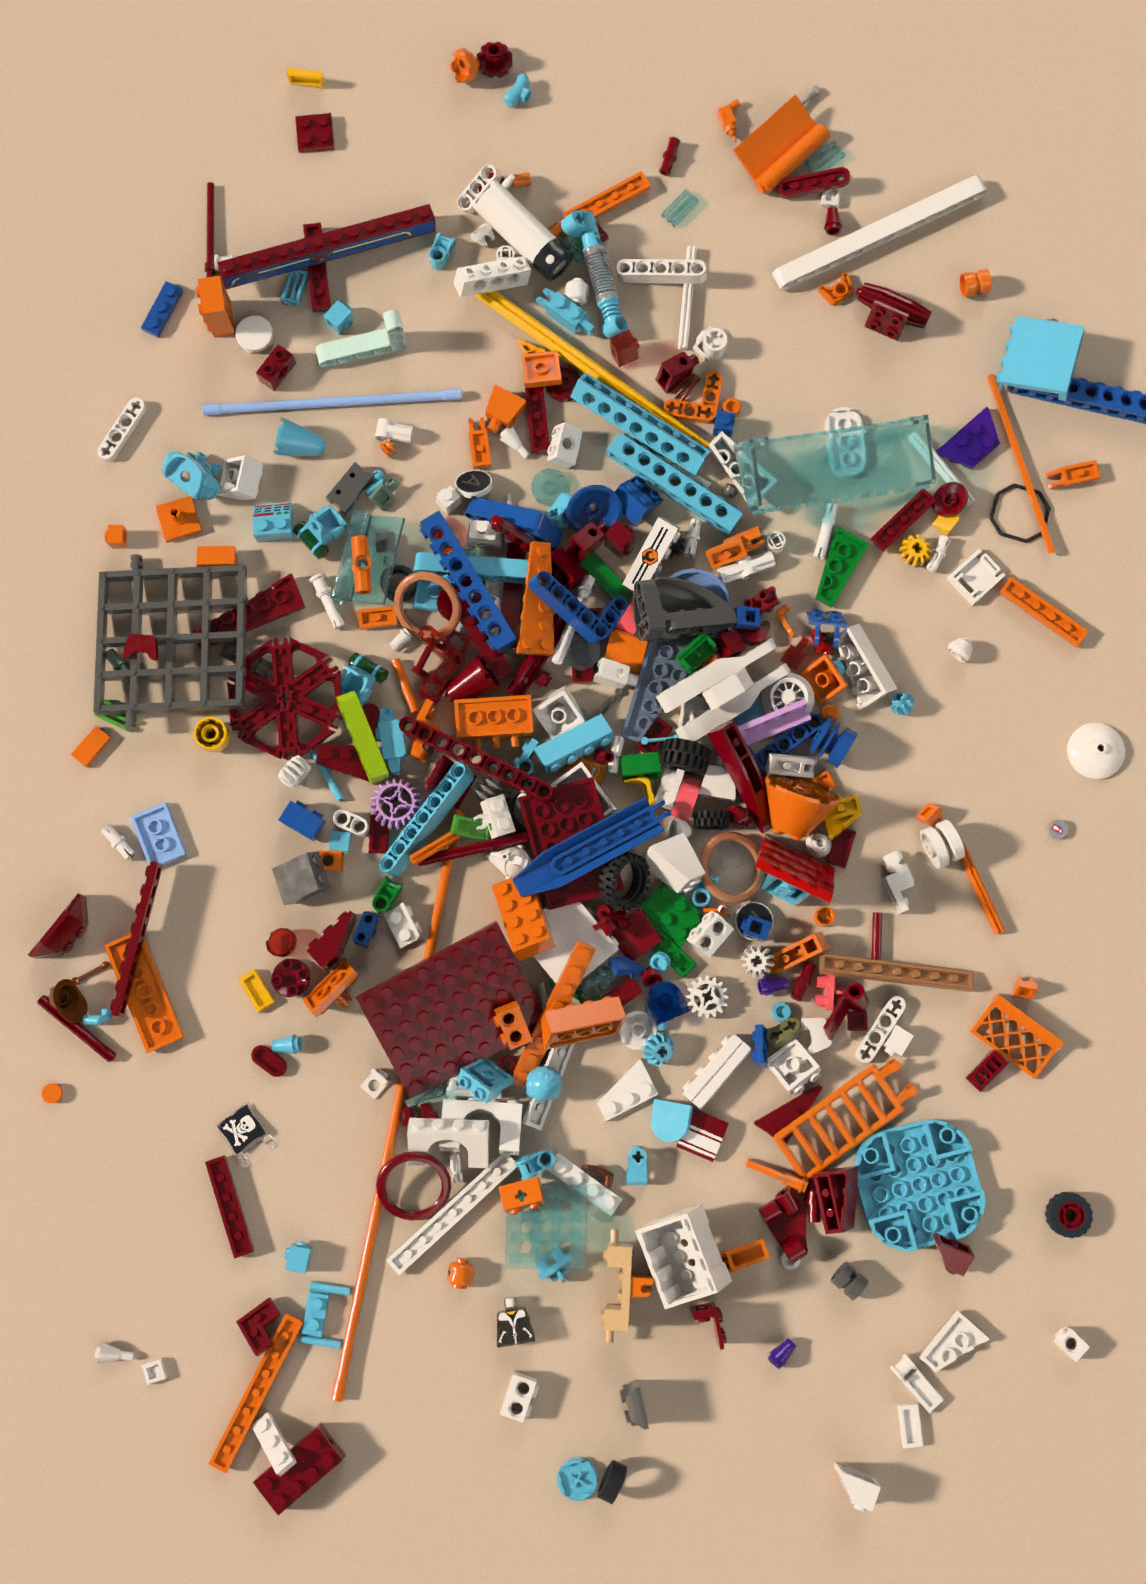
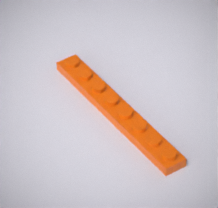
M577 940L531 1034L533 1041L526 1044L511 1074L515 1078L513 1084L525 1088L528 1074L533 1069L539 1067L547 1049L544 1050L541 1019L543 1014L548 1009H561L570 1004L596 951L595 947Z
M288 1312L285 1313L272 1338L275 1345L266 1350L208 1463L209 1465L224 1473L228 1472L303 1325V1320Z

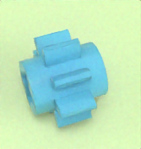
M906 692L896 693L890 701L892 703L890 708L899 716L908 715L914 707L912 704L914 702L911 694L907 695Z

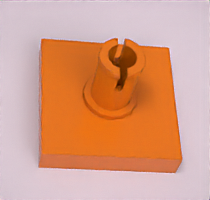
M191 496L156 506L166 542L203 532L195 503Z

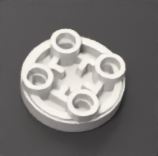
M256 315L248 316L239 322L236 328V339L247 353L261 352L273 344V330L265 318Z

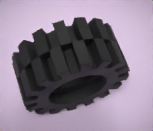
M700 810L693 813L695 829L720 830L729 827L728 811Z

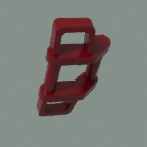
M456 630L447 636L442 644L429 637L426 641L427 646L417 665H414L411 670L423 678L418 692L419 697L424 700L427 698L433 701L434 705H437L442 698L459 662H462L464 659V654L470 644V638ZM453 636L465 640L460 653L446 647ZM433 648L453 658L442 680L423 670ZM427 681L441 687L435 699L423 694Z

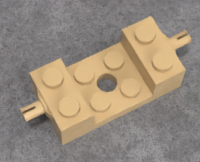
M616 1229L610 1230V1242L608 1247L604 1249L603 1261H607V1267L620 1268L619 1283H622V1289H619L618 1304H607L605 1309L601 1311L600 1324H604V1330H606V1343H614V1331L628 1332L631 1321L630 1288L631 1276L633 1274L634 1243H619V1230Z

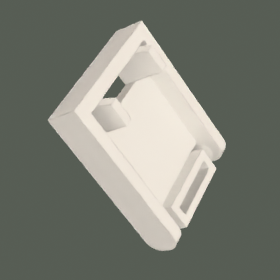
M981 548L946 578L972 606L1006 576L1004 572L998 577L995 576L1001 569L986 553L980 559L977 557L982 552ZM959 579H962L973 590L971 594L960 584Z

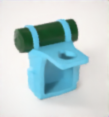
M329 505L322 507L314 515L311 514L307 523L304 521L299 522L294 527L293 532L311 551L312 555H315L317 559H322L329 552L327 545L332 540H337L345 534L347 523Z
M356 652L350 657L349 665H344L343 667L347 671L345 675L341 676L342 695L354 690L360 704L363 705L369 699L375 682L383 683L387 679L389 671L382 665H378Z

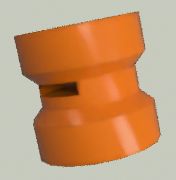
M823 906L815 911L813 920L816 925L826 927L835 920V912L832 908Z

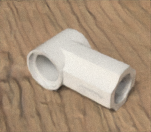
M380 418L377 423L375 439L382 442L388 439L389 442L393 440L411 443L414 428L413 426L396 424L392 420Z

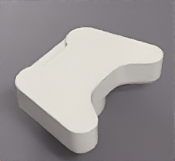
M822 1017L802 1018L800 1020V1025L806 1027L810 1032L812 1042L807 1048L809 1054H814L831 1045V1040H828L823 1029L826 1020Z

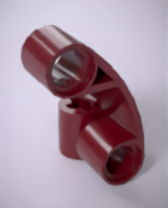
M808 1185L805 1193H798L799 1190L787 1186L775 1195V1199L758 1209L792 1264L808 1255L806 1240Z

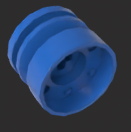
M829 717L815 734L809 752L814 753L817 747L821 748L817 756L820 758L825 752H828L829 755L826 762L838 768L858 733L848 727L842 733H839L840 722H837L835 727L831 728L830 726L834 719Z

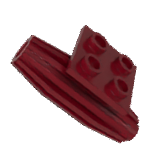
M864 282L863 285L859 284L855 293L858 296L857 300L871 309L864 327L896 341L899 340L905 324L924 329L932 313L931 310L914 299L887 287Z

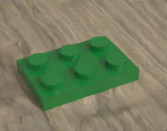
M664 882L639 905L679 947L687 941L686 939L689 937L690 932L702 922L704 917L680 892L676 893Z

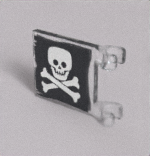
M249 1102L215 1125L243 1169H248L252 1165L244 1153L263 1140L268 1149L271 1150L278 1146Z

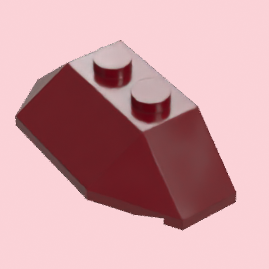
M77 893L53 925L29 952V957L37 959L60 956L72 950L74 947L73 943L77 938H81L85 934L86 927L89 924L87 900L84 895Z

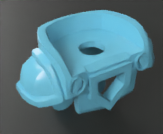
M169 451L162 463L163 475L193 499L201 501L212 500L220 490L219 483L212 475L218 476L221 466L214 462H211L209 465L206 462L207 456L205 454L197 452L194 455L190 452L183 454L178 451ZM184 471L190 473V480L182 476Z

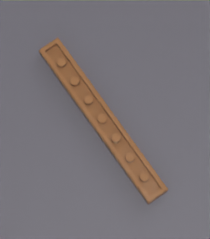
M825 953L819 955V974L966 992L974 990L973 971Z

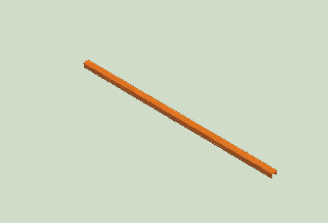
M990 374L987 378L1048 554L1054 553L1055 549L994 374Z

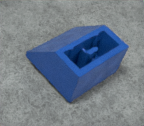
M638 476L620 484L615 491L622 503V514L635 526L643 522L664 501L657 491L651 489L645 480Z

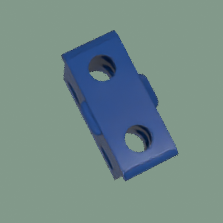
M369 911L363 912L352 939L354 944L368 948L372 937L376 934V927L381 916ZM369 918H373L371 923H368ZM365 936V940L361 942V937Z

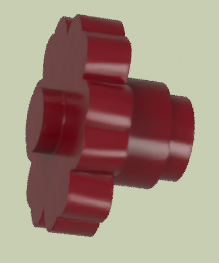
M488 42L486 45L481 46V52L477 54L479 68L482 69V74L489 78H493L495 75L501 78L507 75L509 72L508 68L513 66L512 52L508 51L507 45L501 42Z

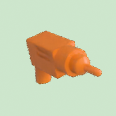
M738 99L727 106L718 108L717 113L723 129L730 137H733L735 142H737L735 137L737 129L735 126L736 119L732 111L740 106Z

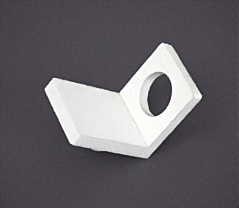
M373 1068L370 1076L360 1087L373 1099H376L391 1081L387 1079L389 1075L384 1070ZM371 1080L379 1082L380 1087L377 1091L369 1089L368 1084Z

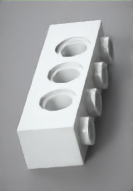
M525 256L457 268L454 285L460 298L525 286L528 284L531 268Z

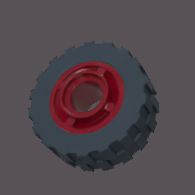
M1060 1192V1194H1055L1053 1198H1050L1048 1205H1046V1222L1055 1233L1066 1238H1078L1082 1234H1086L1087 1230L1090 1229L1091 1222H1093V1210H1091V1205L1087 1203L1084 1197L1071 1192ZM1071 1210L1072 1217L1067 1220L1066 1213Z

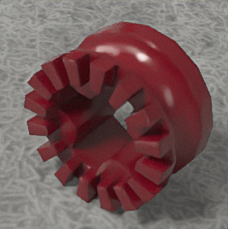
M504 1055L499 1059L498 1066L509 1073L514 1070L516 1061L512 1056ZM505 1058L513 1062V1065L508 1070H506L505 1066L501 1065L502 1062H505Z

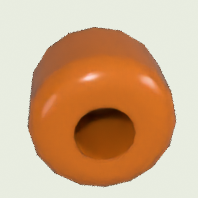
M826 705L821 709L819 715L823 718V723L829 717L833 718V724L839 718V710L834 705Z

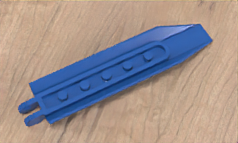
M644 797L543 851L512 879L520 896L523 897L562 887L664 832L665 830L659 821L670 816L671 812L669 810L656 817L653 810L666 804L665 801L662 800L650 806L647 797Z

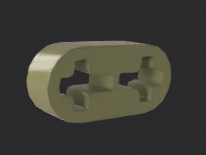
M788 1018L767 1032V1041L771 1047L780 1048L799 1036L802 1032V1027L798 1019ZM793 1025L795 1029L792 1030L789 1026ZM777 1036L779 1039L776 1041L773 1037Z

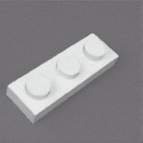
M266 1412L251 1426L276 1474L281 1476L297 1462L272 1415Z

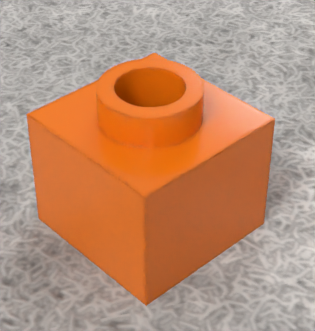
M108 525V531H105V542L112 549H127V529L123 525Z

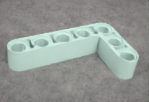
M389 310L383 314L385 329L316 346L315 350L319 366L327 368L404 349L407 346L399 311Z

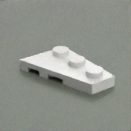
M639 1059L597 1103L606 1121L658 1095L642 1060Z
M956 1311L921 1353L919 1358L933 1371L937 1372L964 1353L973 1350L977 1345L988 1341L989 1338L959 1311Z

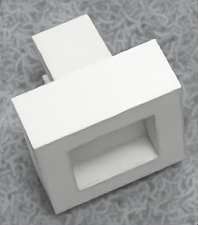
M489 223L482 224L470 235L474 242L479 243L483 247L488 245L485 242L484 236H487L490 240L495 238L492 232L493 228Z

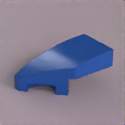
M611 957L607 963L615 976L629 974L634 979L641 977L642 973L646 970L627 957Z

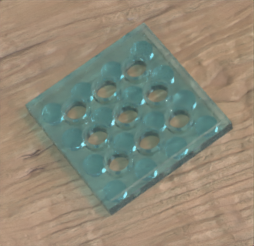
M542 1186L545 1201L552 1203V1209L549 1212H544L541 1204V1208L530 1210L529 1212H524L521 1209L522 1212L516 1215L507 1213L505 1268L586 1269L588 1187ZM521 1193V1197L518 1199L524 1201V1197L527 1195ZM565 1201L572 1203V1209L569 1212L562 1211L561 1206ZM525 1221H529L532 1224L529 1232H523L521 1229ZM549 1221L552 1228L549 1232L545 1233L541 1230V1225ZM568 1221L571 1223L572 1228L569 1232L564 1233L561 1230V1225ZM524 1242H530L531 1250L528 1253L521 1251V1245ZM544 1242L551 1244V1250L548 1253L541 1252V1245ZM564 1242L571 1244V1250L568 1253H562L560 1250Z

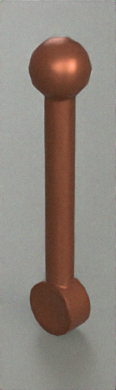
M104 961L102 965L88 973L72 978V981L78 985L84 978L103 968L107 969L109 963Z

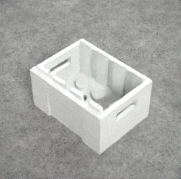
M702 1204L652 1220L635 1231L665 1309L718 1293L732 1282L726 1264L722 1261L708 1225L709 1220ZM683 1239L688 1241V1246L683 1245ZM691 1258L695 1260V1265H691Z

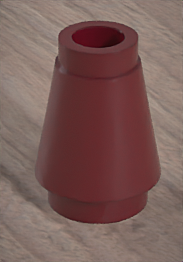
M831 206L827 209L824 230L828 235L834 236L841 232L842 223L838 208Z

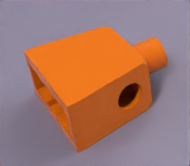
M495 385L485 411L486 418L490 420L487 429L492 433H497L500 426L504 428L509 427L510 429L527 408L526 400Z

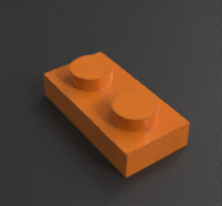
M394 606L358 610L360 630L398 626Z

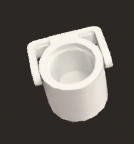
M708 326L705 331H701L696 338L697 342L693 345V350L706 361L709 359L717 360L726 351L727 336L723 330ZM703 342L701 350L698 348V345Z

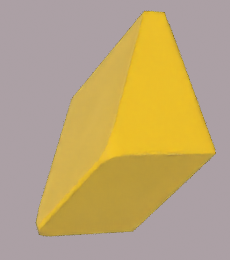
M956 515L948 518L938 516L932 525L947 536L960 518Z

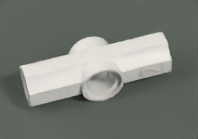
M769 550L752 557L747 556L739 559L733 564L717 569L718 578L725 585L739 579L746 580L752 578L758 572L775 567L776 564L774 556Z

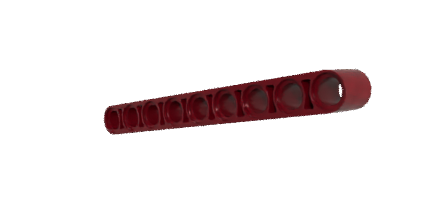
M405 716L399 721V728L405 736L542 803H550L555 797V792L551 785L415 718ZM413 723V728L406 731L405 726ZM425 731H429V737L423 739L422 734ZM443 739H446V745L443 747H439V742ZM458 748H464V752L461 755H455ZM475 756H481V760L478 763H472V759ZM492 764H498L496 771H489V767ZM510 772H514V779L507 780V774ZM530 780L533 782L530 788H523V784L526 781ZM549 789L550 793L546 797H541V791Z

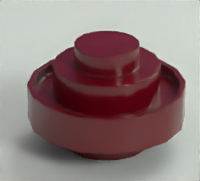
M730 805L727 809L728 817L730 818L729 822L734 827L738 828L740 826L743 828L745 825L749 828L753 823L749 818L751 813L741 805H738V807Z

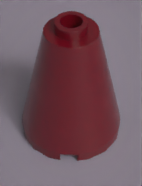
M480 655L475 657L446 687L447 692L445 695L450 702L460 699H471L499 687V683Z

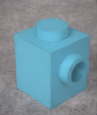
M338 300L323 316L325 323L339 335L345 328H349L354 320L351 307L346 303L342 304Z
M297 1241L296 1244L290 1245V1248L287 1247L284 1257L287 1260L285 1270L304 1274L308 1272L313 1247H309V1243Z

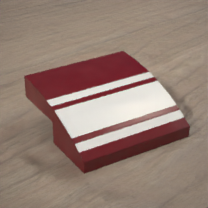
M693 1108L689 1131L678 1141L676 1147L713 1162L729 1123Z

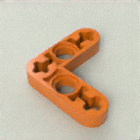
M718 371L707 373L701 404L669 399L664 403L663 410L678 420L702 424L713 423L718 408L722 383L721 374ZM712 377H716L717 380L715 381L714 388H710V379H712ZM712 393L716 399L708 401L705 396ZM670 405L674 406L673 412H669L668 408ZM680 406H682L681 414H679ZM686 408H693L695 413L692 416H688L684 410ZM698 409H700V416H699V417H697V415H698ZM706 411L710 412L709 418H706Z

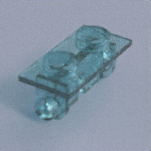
M606 966L600 967L593 975L581 980L577 990L583 992L581 996L585 1001L587 999L591 1000L600 993L598 985L601 990H604L614 983L616 977L611 968Z

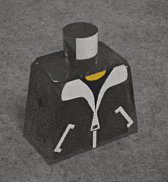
M516 1297L504 1298L505 1310L498 1311L497 1348L535 1342L536 1336L526 1307L517 1308Z

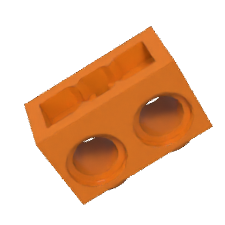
M516 1000L494 1009L496 1016L493 1019L496 1027H501L503 1034H500L504 1046L508 1045L510 1050L533 1041ZM508 1013H511L512 1018L508 1021H504V1016ZM519 1031L517 1038H510L512 1032Z

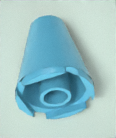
M281 417V422L284 424H279L275 442L278 451L274 450L273 454L320 456V453H324L326 442H323V437Z

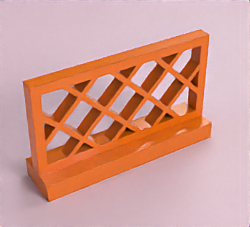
M997 993L970 1030L972 1034L1034 1079H1036L1057 1049H1060L1064 1044L1062 1040ZM994 1006L1001 1011L1002 1019H990V1012ZM1005 1021H1016L1018 1031L1007 1032ZM1002 1022L1004 1033L993 1034L991 1023ZM981 1024H989L990 1034L980 1035L976 1030ZM1031 1032L1034 1042L1023 1044L1021 1033ZM1019 1034L1020 1044L1009 1046L1007 1035ZM1005 1035L1006 1046H995L993 1037ZM1047 1044L1051 1047V1050L1047 1055L1039 1056L1038 1045ZM1035 1045L1036 1056L1025 1058L1024 1047ZM1021 1047L1022 1058L1013 1059L1010 1049ZM1037 1059L1038 1067L1032 1073L1027 1069L1026 1060Z

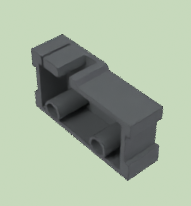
M354 462L326 496V501L331 505L337 506L340 512L346 516L354 506V501L359 500L360 494L373 480V476L370 473L364 472L360 469V465Z

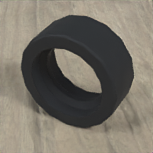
M404 565L391 566L384 572L381 578L383 593L393 602L395 594L388 587L389 579L395 574L400 573L408 576L413 573L410 568ZM417 582L410 585L408 591L405 592L403 602L409 601L414 597Z
M615 1460L609 1463L597 1492L598 1498L610 1504L615 1502L624 1483L627 1466Z

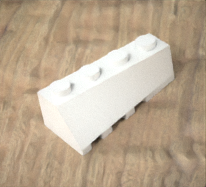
M723 432L709 444L710 455L724 467L750 508L760 503L775 488L777 481Z
M860 624L850 626L839 633L838 649L842 660L845 661L847 667L845 671L847 677H850L853 686L851 689L853 695H856L858 701L856 705L858 711L886 697L895 691L897 687Z

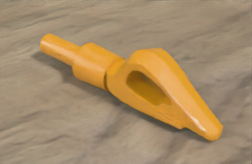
M517 338V342L525 354L546 352V349Z

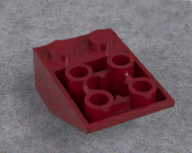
M351 910L348 913L347 911L343 912L337 918L339 921L334 926L331 924L323 931L324 935L321 938H315L308 944L309 949L306 951L325 970L330 969L343 956L357 915Z

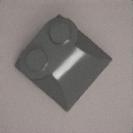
M638 1380L630 1381L629 1384L623 1385V1389L620 1390L622 1403L626 1402L628 1410L624 1411L626 1421L631 1423L632 1427L638 1425L647 1430L649 1426Z

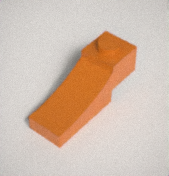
M763 1238L719 1252L728 1272H735L770 1258Z

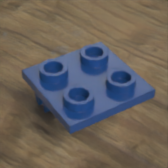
M819 609L807 611L806 616L809 625H815L814 646L818 647L821 624L834 625L833 648H837L839 628H847L848 626L844 614L839 611L823 613Z

